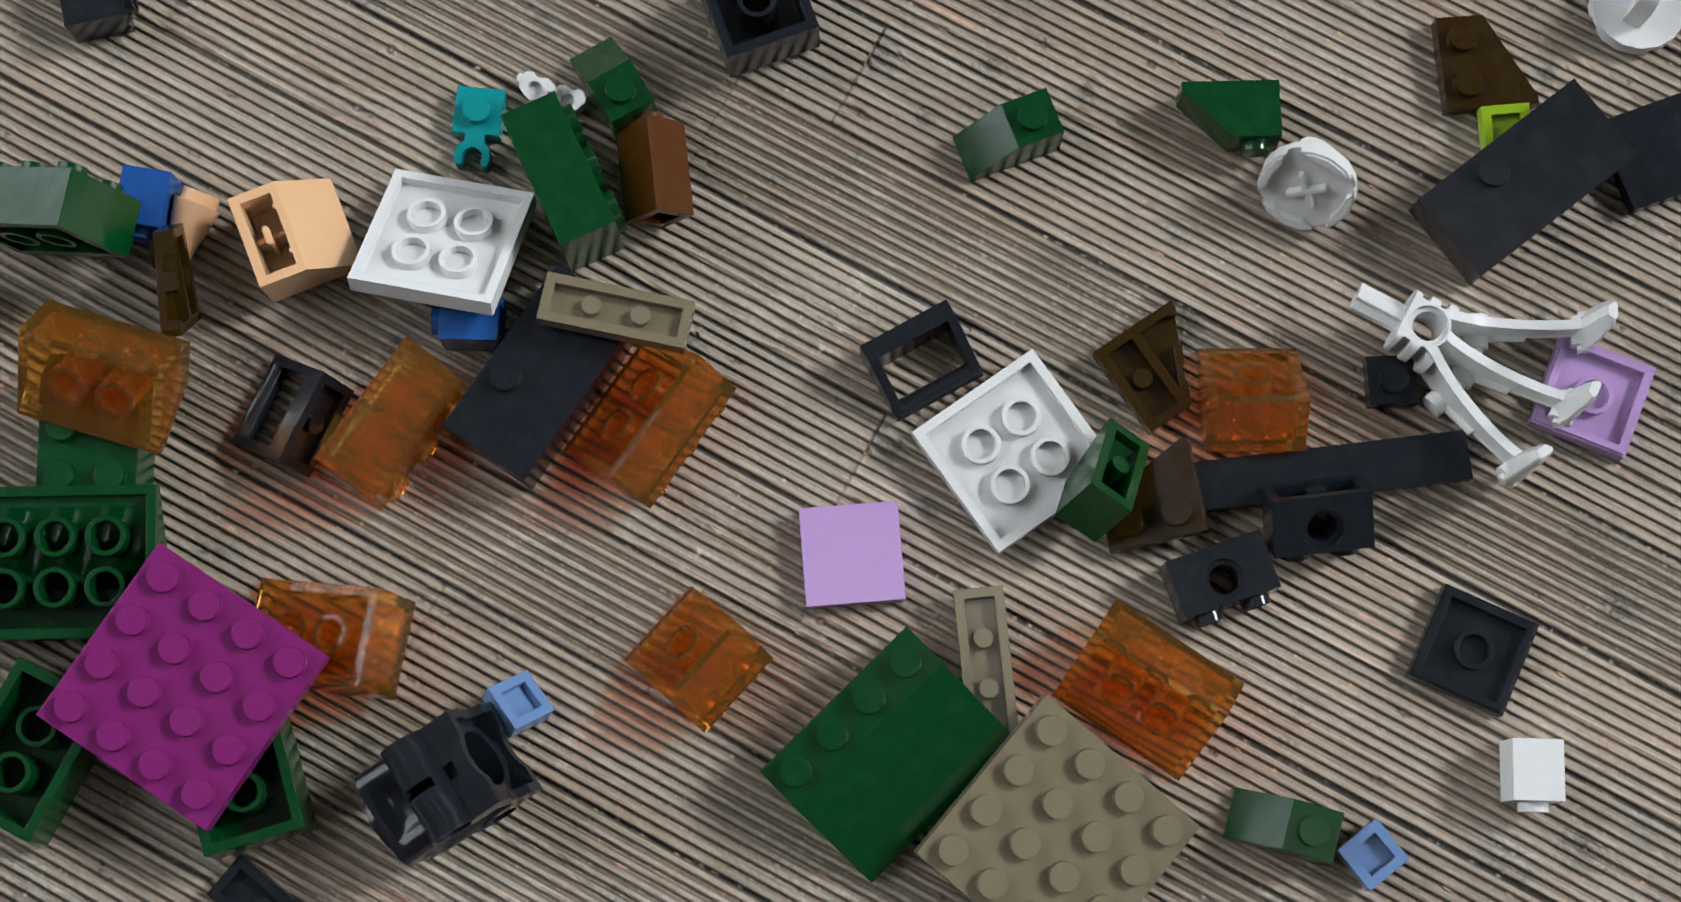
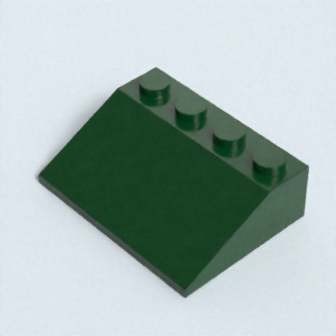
M158 484L0 487V642L90 640L158 543L167 547L160 486Z
M906 626L760 772L800 814L872 883L958 798L1011 732Z

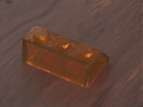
M47 300L18 329L17 413L160 455L166 446L188 384L190 341Z
M406 336L314 458L335 477L383 510L388 502L395 503L406 491L410 483V479L407 476L418 462L425 463L433 455L440 442L437 436L444 428L443 423L465 394L468 387L463 380L415 341Z
M639 345L565 446L563 452L625 496L651 508L655 501L666 492L671 479L686 458L694 453L699 440L714 419L724 411L727 401L737 388L696 353L686 350L685 354Z
M1116 599L1052 696L1179 781L1226 719L1245 683L1119 599Z

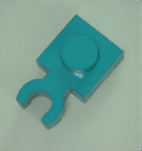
M457 86L451 132L456 138H464V141L459 143L454 151V162L458 170L464 171L466 158L470 154L477 153L482 156L480 167L483 173L490 172L493 166V157L487 144L488 141L502 142L504 123L500 115L506 113L508 96L505 90Z

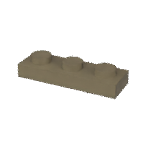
M547 271L536 320L539 325L685 354L695 312V301Z
M1003 585L953 590L963 684L1012 732L1018 725Z

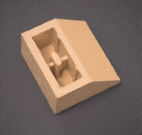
M331 178L272 181L227 199L259 287L273 302L349 274L359 250Z

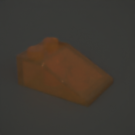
M261 579L255 607L331 657L310 689L358 697L395 700L416 602L380 587Z

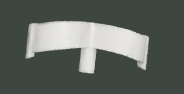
M526 71L523 74L518 73L516 80L519 83V88L530 102L555 91L561 106L571 103L576 114L581 113L589 106L585 93L580 89L572 90L567 85L556 87L551 80L537 77L532 71Z

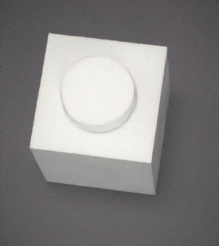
M1510 738L1499 742L1501 803H1517L1518 813H1549V804L1566 801L1564 739Z

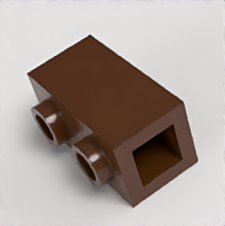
M644 112L636 115L635 121L616 129L625 223L665 228L694 215L684 122L666 119L662 113Z

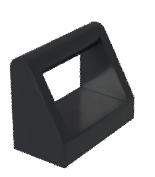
M947 299L860 346V358L897 422L984 376L957 316ZM946 333L964 364L905 397L898 399L883 366Z
M275 354L230 442L297 474L310 478L354 390L324 371ZM291 373L304 380L270 446L254 440L287 374Z

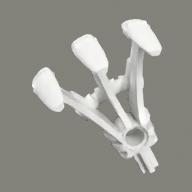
M1364 283L1360 285L1349 307V310L1390 331L1383 349L1387 351L1391 348L1397 350V358L1404 362L1410 358L1414 360L1413 370L1421 374L1422 379L1432 390L1422 398L1425 408L1435 417L1445 413L1467 435L1472 433L1503 463L1496 469L1499 481L1496 484L1510 488L1519 484L1550 457L1553 447L1547 444H1539L1524 451L1519 449L1490 422L1468 396L1465 389H1471L1473 383L1505 395L1510 392L1550 407L1551 409L1547 417L1552 421V429H1562L1563 427H1571L1574 419L1595 401L1602 384L1599 380H1595L1574 389H1557L1545 385L1483 355V351L1488 350V343L1524 342L1526 338L1570 337V347L1577 349V354L1590 352V349L1595 348L1596 343L1615 325L1618 317L1617 302L1608 300L1595 305L1587 311L1577 312V315L1572 316L1571 320L1489 317V315L1484 313L1459 312V307L1452 303L1444 309L1441 307L1442 301L1432 296L1427 300L1423 298V292L1415 290L1405 304H1402ZM1413 321L1423 322L1430 328L1432 333L1431 341L1422 340L1415 334ZM1457 336H1463V341ZM1447 364L1453 366L1452 371L1450 370Z

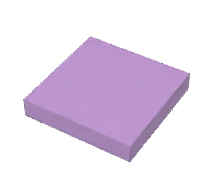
M1570 337L1557 338L1541 383L1557 389H1574L1585 383L1599 380L1602 384L1595 401L1574 419L1571 427L1552 429V421L1547 417L1551 408L1537 402L1533 404L1526 425L1621 461L1626 456L1656 368L1597 345L1595 348L1590 349V352L1577 354V349L1570 347Z
M898 501L798 508L806 609L906 601Z

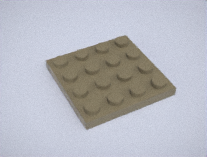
M1042 694L913 852L971 902H1141L1201 826L1050 696Z

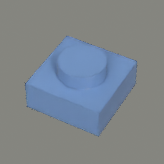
M528 670L489 687L481 697L484 703L491 702L505 725V732L508 738L548 720L555 711Z
M1377 818L1370 820L1335 850L1337 856L1366 891L1374 889L1409 860V857Z

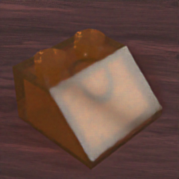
M1296 348L1198 349L1199 426L1205 452L1234 454L1237 452L1266 451L1272 454H1283L1286 451H1305L1311 399Z
M691 586L623 660L702 732L706 733L725 714L728 707L749 684L758 678L761 671L770 663L773 657L737 621Z

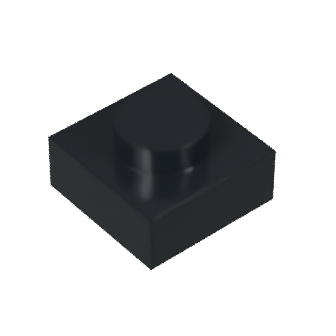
M1397 355L1367 356L1363 359L1366 409L1415 407L1419 404L1417 372L1413 370L1414 360L1412 358L1406 362L1398 359Z

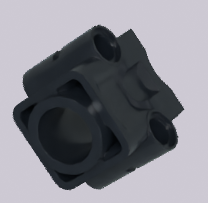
M491 702L478 704L459 711V709L445 711L421 729L409 733L390 744L380 753L382 757L380 761L355 778V784L363 798L364 808L371 826L385 845L406 865H412L444 854L477 830L486 829L507 817L518 808L519 804L543 789L530 766L524 763L511 748L506 736L505 725Z

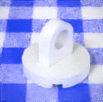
M1589 0L1588 2L1589 17H1592L1593 23L1597 27L1595 29L1596 33L1602 41L1617 51L1634 55L1646 54L1651 50H1657L1669 44L1681 29V0Z
M1305 137L1300 142H1293L1278 147L1266 158L1257 181L1258 192L1260 189V194L1263 197L1262 204L1266 211L1282 224L1299 230H1312L1313 226L1325 225V228L1335 226L1349 215L1358 191L1357 175L1349 160L1324 140L1316 137Z

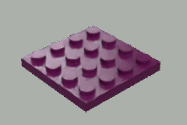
M158 543L36 715L199 827L210 831L331 657L163 544Z

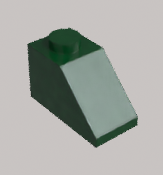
M612 37L569 59L616 140V129L635 121L636 115L644 112H657L654 98L630 58Z
M1279 80L1193 81L1181 83L1176 96V107L1226 152H1240V155L1243 157L1253 158L1269 154V151H1275L1282 137Z
M1043 88L1000 104L953 136V141L969 181L973 182L1060 150L1064 129L1047 88Z
M1110 418L1103 425L1066 480L1055 515L1092 541H1098L1132 511L1150 445Z
M1236 787L1234 788L1222 837L1318 865L1332 864L1344 813L1293 798Z

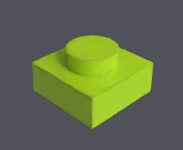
M1529 102L1481 106L1476 111L1480 150L1529 114Z

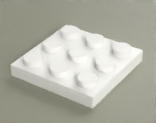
M395 169L348 274L347 279L350 290L493 316L536 209L535 193Z
M1033 349L915 429L911 434L912 438L997 555L1055 516L1066 480L1097 436Z

